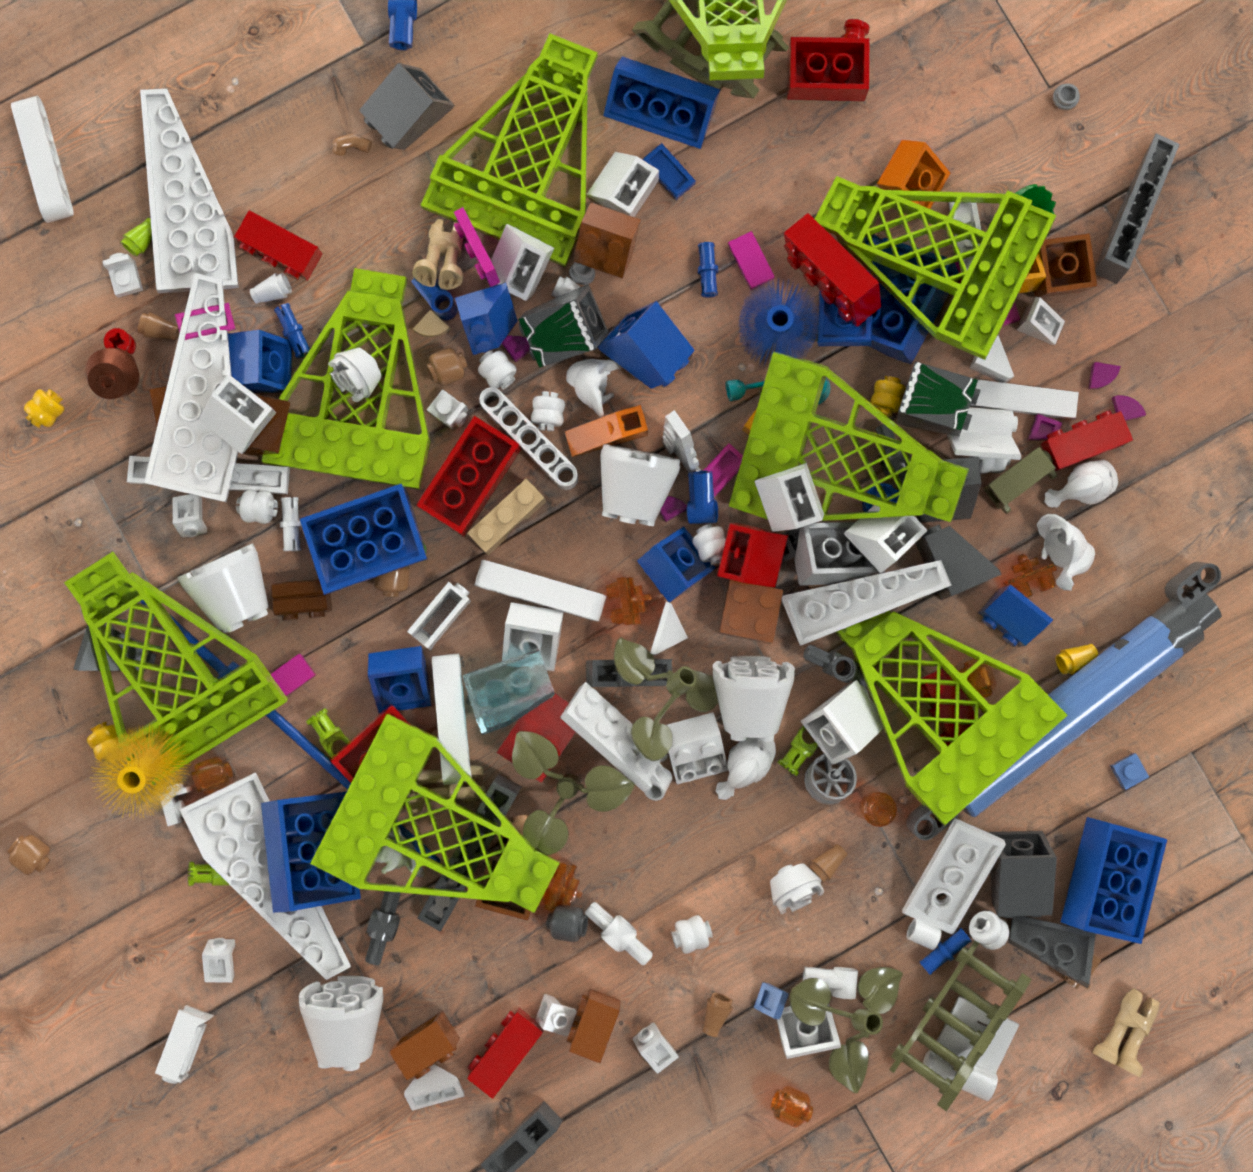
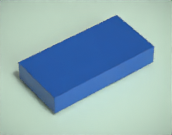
M662 143L642 159L659 170V182L675 200L696 184V180Z

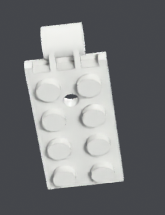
M585 682L579 687L560 718L628 779L632 780L637 787L644 791L649 799L661 800L672 781L671 772L660 764V762L667 759L668 755L666 754L658 761L646 759L632 740L631 728L633 724Z
M954 818L902 909V913L915 918L907 930L906 937L908 940L934 950L939 943L941 930L952 935L954 934L1006 845L1004 839ZM940 893L946 894V898L943 900L937 899L936 896Z

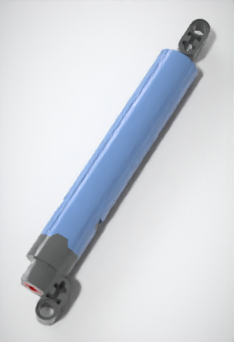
M1193 562L1166 583L1165 594L1169 599L1167 603L1048 694L1050 698L1068 716L967 805L963 811L969 816H978L1138 692L1148 682L1156 678L1201 643L1205 637L1203 631L1222 617L1218 606L1206 594L1220 582L1221 571L1219 567L1205 562ZM1203 569H1205L1206 575L1205 578L1202 580L1201 572L1203 571ZM921 804L908 815L906 826L919 839L930 840L948 827L954 818L944 826L926 806ZM926 820L924 829L918 831L917 826L919 822Z

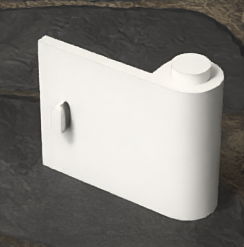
M969 407L968 414H971L972 418L968 430L962 429L960 437L947 434L955 455L976 456L981 460H991V458L1021 459V453L1012 438V432L1017 430L1018 418L1014 416L1011 410Z
M958 996L950 1013L975 1031L980 1030L983 1032L986 1028L983 1024L988 1025L990 1019L986 1017L987 1014L965 998ZM1007 1018L1002 1023L992 1042L974 1066V1070L962 1090L985 1101L991 1099L998 1082L996 1072L1019 1027L1017 1022ZM945 1023L937 1041L960 1057L962 1055L966 1058L973 1048L969 1044L970 1040ZM928 1050L923 1063L944 1079L948 1077L952 1080L957 1073L952 1069L953 1066L933 1051Z

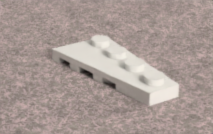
M674 410L665 416L662 436L664 440H662V443L670 454L674 452L688 473L701 471L698 467L699 462L695 457L696 451L693 448L694 444L691 433Z

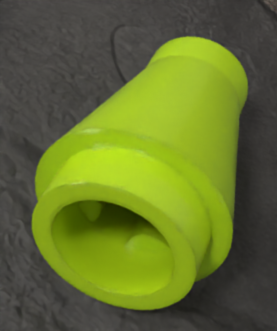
M147 218L144 222L125 233L123 240L120 242L135 257L140 253L144 254L152 240L150 218Z

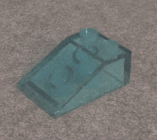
M539 649L462 675L482 735L509 726L555 695Z

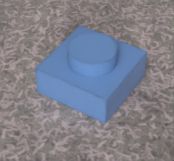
M1132 753L1110 765L1124 790L1149 778L1136 753Z
M762 982L754 1009L774 1019H780L789 993L769 983Z

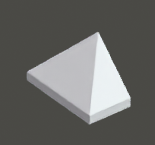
M669 602L665 603L650 652L652 655H657L688 638L672 604Z
M433 1064L427 1074L419 1079L415 1078L404 1091L411 1110L464 1097V1090L458 1078Z

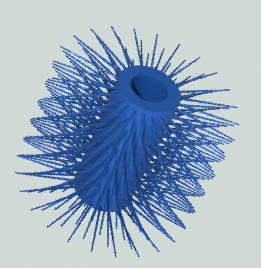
M778 279L776 293H772V291L775 292V288L770 287L766 292L761 289L760 295H763L765 292V297L760 300V298L758 299L755 296V301L753 300L752 303L749 301L746 304L747 306L744 307V309H747L740 318L744 314L746 315L739 321V324L745 323L747 326L739 328H743L740 330L744 331L746 336H748L746 340L751 342L750 348L753 347L752 343H755L756 347L753 350L756 348L758 350L754 354H761L759 363H761L767 352L766 363L773 343L774 345L776 343L775 352L778 350V353L789 354V356L793 355V350L794 352L798 350L800 353L802 351L805 352L806 347L812 348L811 346L813 345L809 344L808 340L809 338L811 340L818 332L815 331L813 335L811 333L819 325L813 326L811 323L819 322L816 321L819 319L813 318L812 313H810L812 312L810 310L814 308H805L806 306L803 305L805 303L802 301L804 298H800L802 295L797 294L795 296L798 285L790 298L792 285L785 305L784 302L782 305L783 284L781 294H779ZM775 323H780L783 326H777Z

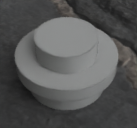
M1062 84L1053 93V102L1059 109L1070 110L1079 102V91L1073 84Z
M575 262L570 267L569 276L575 283L587 285L593 282L595 270Z

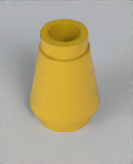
M1093 644L1063 649L1060 651V654L1056 655L1055 661L1061 673L1073 675L1096 658L1098 651Z

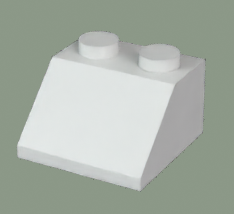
M511 602L505 623L502 663L554 671L564 611Z

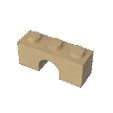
M525 479L478 522L468 534L489 555L507 539V535L524 519L531 517L546 503V500Z

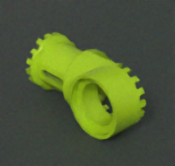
M325 708L317 712V716L313 715L306 723L312 725L320 737L319 742L332 758L335 755L333 751L335 741L342 740L347 744L351 740L343 734L339 727H335L327 715L328 710Z
M804 725L799 728L796 737L791 742L792 747L783 760L779 759L777 762L785 769L789 767L788 771L795 776H798V770L806 758H810L818 747L816 742L807 744L803 741L802 734L806 730Z
M189 862L188 871H191V873H188L190 875L188 876V886H193L194 883H211L212 886L230 885L209 864Z

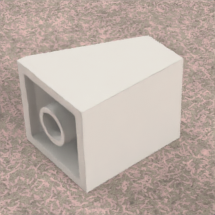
M857 680L844 686L801 720V723L832 765L857 754L884 729L874 702L868 696V691Z

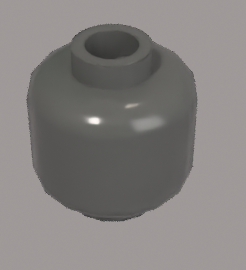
M558 905L553 913L548 914L546 927L550 929L551 936L555 940L577 942L586 935L588 916L584 915L583 910L579 907Z

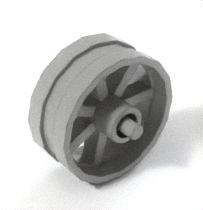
M823 754L809 765L805 771L804 782L806 790L812 798L819 803L833 805L838 804L852 794L856 787L857 775L855 768L848 759L836 763L839 766L838 769H832L831 762ZM824 761L826 772L816 766V764ZM842 770L845 773L846 778H841ZM813 773H817L822 778L815 781ZM838 783L847 785L845 793H843ZM818 785H821L825 789L824 792H822L818 788ZM831 787L838 797L829 796Z

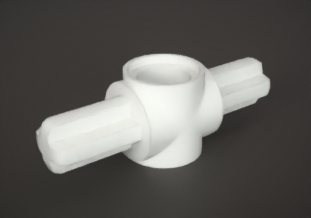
M593 902L586 909L585 914L603 930L601 937L617 952L627 951L641 965L648 963L653 953L635 938L637 931L628 921L620 915H616L613 918L596 902Z

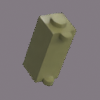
M1038 447L985 486L983 490L998 509L1001 508L1005 514H1008L1011 511L1008 503L1044 476L1048 475L1052 480L1057 477V473L1054 470L1055 466L1052 464L1053 459L1047 451H1042Z

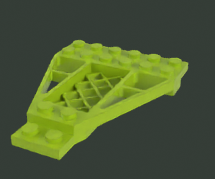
M669 0L701 45V53L708 62L709 81L764 78L763 56L766 52V44L787 0H777L770 15H765L763 0H755V4L751 3L754 0H697L698 18L692 15L682 0ZM729 1V2H731L733 5L730 7V6L726 5L725 3H727V2ZM743 9V10H745V11L748 12V13H746V14L744 15V14L740 13L739 11H741V10ZM717 10L721 14L717 16L713 12ZM732 19L736 22L731 24L727 22V20Z
M549 33L540 56L529 66L527 73L443 155H439L430 175L431 182L422 200L421 208L454 222H458L454 211L464 208L476 231L500 240L505 226L509 224L553 247L554 250L549 261L566 267L578 239L581 221L586 213L588 78L597 60L598 52ZM541 92L545 101L531 106L528 96ZM516 97L500 135L495 136L482 131ZM526 101L528 108L521 110L524 102ZM562 101L566 102L569 111L556 116L552 105ZM548 107L552 118L538 123L534 112ZM531 114L535 125L521 130L517 119ZM569 118L566 127L562 132L558 122ZM577 122L582 123L581 170L560 162ZM555 124L559 135L545 139L541 129ZM514 125H516L518 132L511 134ZM538 131L542 141L528 147L524 136ZM475 136L495 144L483 172L452 160ZM521 137L525 148L511 153L507 143ZM559 142L552 156L548 146ZM545 147L549 158L535 163L531 152ZM505 148L508 155L501 157L502 152ZM528 154L532 165L518 170L514 159ZM511 161L515 172L501 177L497 166ZM549 165L542 180L538 169ZM535 171L539 182L525 187L521 176ZM557 171H562L581 179L580 211L545 197ZM518 178L521 187L507 181ZM538 189L537 194L531 192V191H533V190Z
M836 176L815 220L827 232L836 235L837 240L935 339L986 360L1055 221L1056 215L1031 205L1032 200L1008 190L1006 194L883 190L876 186H860ZM912 201L955 203L949 215L946 216ZM961 202L1000 204L987 232L953 219ZM892 208L896 209L900 218L886 222L883 212ZM878 217H880L882 224L873 227ZM917 218L922 220L924 228L911 233L907 222ZM903 224L906 235L892 239L889 228ZM939 229L946 230L949 239L935 243L932 232ZM884 230L888 241L874 245L871 235ZM927 234L931 245L917 250L914 238ZM965 239L970 240L974 249L960 253L957 242ZM909 241L913 251L899 256L895 245ZM952 244L955 256L942 260L938 249ZM891 247L894 256L881 250ZM934 251L937 262L923 266L920 255ZM974 256L967 270L963 259ZM915 257V258H916V261H917V263H918V266H916V265H914V264H911V263L907 262L906 260H909V259H912V258ZM871 261L914 278L916 281L909 295L906 297ZM958 261L962 273L949 277L945 266ZM940 268L943 277L930 271ZM963 279L961 284L955 282ZM923 283L954 296L939 327H936L912 303L919 286Z
M354 268L350 291H347L279 397L280 400L288 401L301 379L324 383L319 415L317 417L288 413L279 454L263 455L262 462L264 464L394 486L402 484L405 488L420 490L431 440L429 438L403 308L407 284L405 276ZM347 321H348V322H353V323H351L349 326L346 327ZM362 324L378 326V328L368 333ZM360 326L366 336L353 344L347 333ZM388 328L394 329L393 335L388 330ZM333 329H335L329 362L334 359L335 354L341 352L345 337L351 346L344 351L359 348L370 340L377 350L371 356L375 359L381 355L387 364L386 367L380 370L381 376L386 373L384 386L380 381L378 383L382 392L372 399L365 398L367 402L356 410L348 402V399L353 395L350 392L344 395L332 379L330 373L334 371L333 367L328 365L327 374L322 377L305 374ZM385 330L392 340L378 348L372 338ZM401 340L404 342L413 392L393 389ZM391 348L389 359L387 360L383 353ZM335 387L341 398L331 404ZM396 395L416 400L422 429L420 435L385 429L391 396ZM381 399L378 412L373 404ZM345 402L352 412L339 421L332 410ZM371 406L378 417L365 425L358 414ZM329 413L332 415L335 421L328 420ZM356 417L361 425L346 422Z
M773 352L729 507L768 520L755 480L791 469L800 464H805L804 458L816 452L822 467L813 472L809 469L814 485L826 490L822 506L824 512L822 521L926 514L951 522L969 469L943 461L932 451L927 450L833 373L829 367L805 359L801 360ZM826 377L855 400L848 424L815 414ZM860 405L897 434L902 441L856 427L855 421ZM813 422H814V423H817V424H820V425H818V426H816V427H814V428L811 429V426H812V423H813ZM824 427L830 441L818 446L812 432ZM831 428L845 433L835 438ZM849 435L856 449L844 455L837 440ZM857 437L870 440V442L861 446ZM807 439H809L814 449L803 455ZM832 443L839 458L827 463L820 449ZM875 443L882 457L869 463L863 448ZM882 445L892 447L897 450L889 454H886ZM858 451L865 466L853 472L846 457ZM901 451L908 466L895 471L888 457ZM841 460L848 475L836 481L829 466ZM884 460L891 474L878 480L872 465ZM825 469L830 480L813 474ZM867 469L874 483L862 489L855 474ZM907 470V473H906V476H905V479H904V482H903V485H902V483H901V481H900V479H899V477H898L897 474H899V473H901V472ZM850 477L855 489L839 484V482ZM893 477L899 492L887 497L880 483ZM876 486L881 497L864 491ZM836 492L878 506L880 511L829 514L828 508L832 495ZM899 496L897 503L890 501L891 499Z
M113 551L64 582L80 604L84 620L89 626L119 739H121V735L125 736L123 733L126 734L118 698L132 689L136 690L156 718L143 726V739L146 733L148 741L150 724V740L151 735L152 738L155 735L158 737L157 742L160 744L158 741L159 737L164 740L163 737L166 734L165 740L170 738L160 750L161 752L167 747L161 755L174 745L176 746L171 751L179 749V751L177 750L174 753L178 760L173 761L176 763L170 765L178 763L188 764L287 702V697L256 654L135 573L131 572L129 574ZM144 600L147 605L138 604V602ZM162 603L209 635L199 642L191 644ZM129 609L128 620L114 618ZM135 609L149 612L147 624L133 622ZM154 615L163 628L152 626ZM112 623L126 626L124 639L112 636ZM132 628L146 630L144 643L130 640ZM151 632L166 635L164 647L149 644ZM170 638L179 650L168 648ZM214 638L247 660L246 663L219 679L211 674L196 652V649ZM128 646L143 649L141 661L132 660L127 657ZM105 649L131 683L119 692L115 691ZM148 650L162 653L160 665L146 662ZM167 654L182 657L180 669L165 666ZM186 660L195 672L185 671ZM144 669L159 671L157 683L148 682L143 679ZM164 673L178 675L176 687L162 685ZM183 676L198 679L196 691L181 689ZM202 682H203V684L205 685L206 688H204V689L201 690V686H202ZM161 691L175 694L173 705L163 704L159 701ZM180 695L190 697L178 704ZM142 727L136 733L137 739L139 737V740L140 737L142 740ZM174 765L168 767H183L184 765Z
M886 611L835 632L853 651L855 659L860 666L903 776L905 786L944 826L1068 716L1028 674L894 611L892 613ZM909 636H911L915 641H905V640H906ZM927 636L978 661L965 673H960L927 639ZM899 646L898 659L885 658ZM902 646L918 647V660L902 659ZM922 649L934 661L921 660ZM878 663L879 673L874 668ZM883 663L898 664V678L882 677ZM983 663L1020 681L1018 685L994 705L989 704L967 681V677ZM902 664L917 665V679L901 678ZM921 665L937 666V679H921ZM940 668H943L953 681L940 680ZM874 682L910 720L896 734L892 732ZM888 682L897 683V692ZM901 683L917 684L916 697H901ZM921 684H936V699L920 698ZM940 685L955 686V700L940 699ZM959 687L972 701L959 700ZM906 702H916V712ZM920 703H934L935 717H920ZM939 704L955 705V719L939 718ZM959 705L974 706V720L959 719ZM980 708L984 715L978 719V710ZM925 722H935V732ZM939 723L954 724V738L939 737ZM958 724L971 725L958 737ZM916 726L936 747L940 754L912 777L908 773L896 740L909 728ZM944 742L952 743L949 746H947Z
M387 714L310 864L359 889L503 902L512 901L535 913L560 862L535 850L438 740L439 738ZM434 747L444 755L461 775L449 799L417 783ZM464 781L471 786L501 821V826L456 803V797ZM412 790L420 793L418 795L409 797ZM424 797L428 812L414 816L409 801ZM429 798L444 807L432 810ZM404 805H406L410 818L396 822ZM448 809L453 824L438 829L434 813ZM453 811L469 819L457 822ZM430 815L434 830L420 835L415 819ZM411 821L415 837L401 841L397 825ZM473 821L477 837L463 841L458 826ZM478 823L492 830V832L481 835ZM454 828L459 843L444 847L440 832ZM392 829L396 840L388 837ZM436 834L440 849L426 853L421 838ZM497 834L502 849L487 854L483 838ZM502 836H504V837H506V838L509 839V841H508L506 847H505V844H504V841H503ZM417 840L421 853L404 844ZM479 840L483 855L469 860L464 845ZM383 846H388L416 862V866L406 886L367 882L366 879ZM460 846L464 862L450 866L446 851ZM441 852L445 865L428 856ZM502 853L493 871L488 857ZM485 859L489 874L474 878L470 863ZM466 865L470 878L453 869ZM421 866H427L468 887V891L414 887L412 883ZM490 878L486 886L478 883V881Z

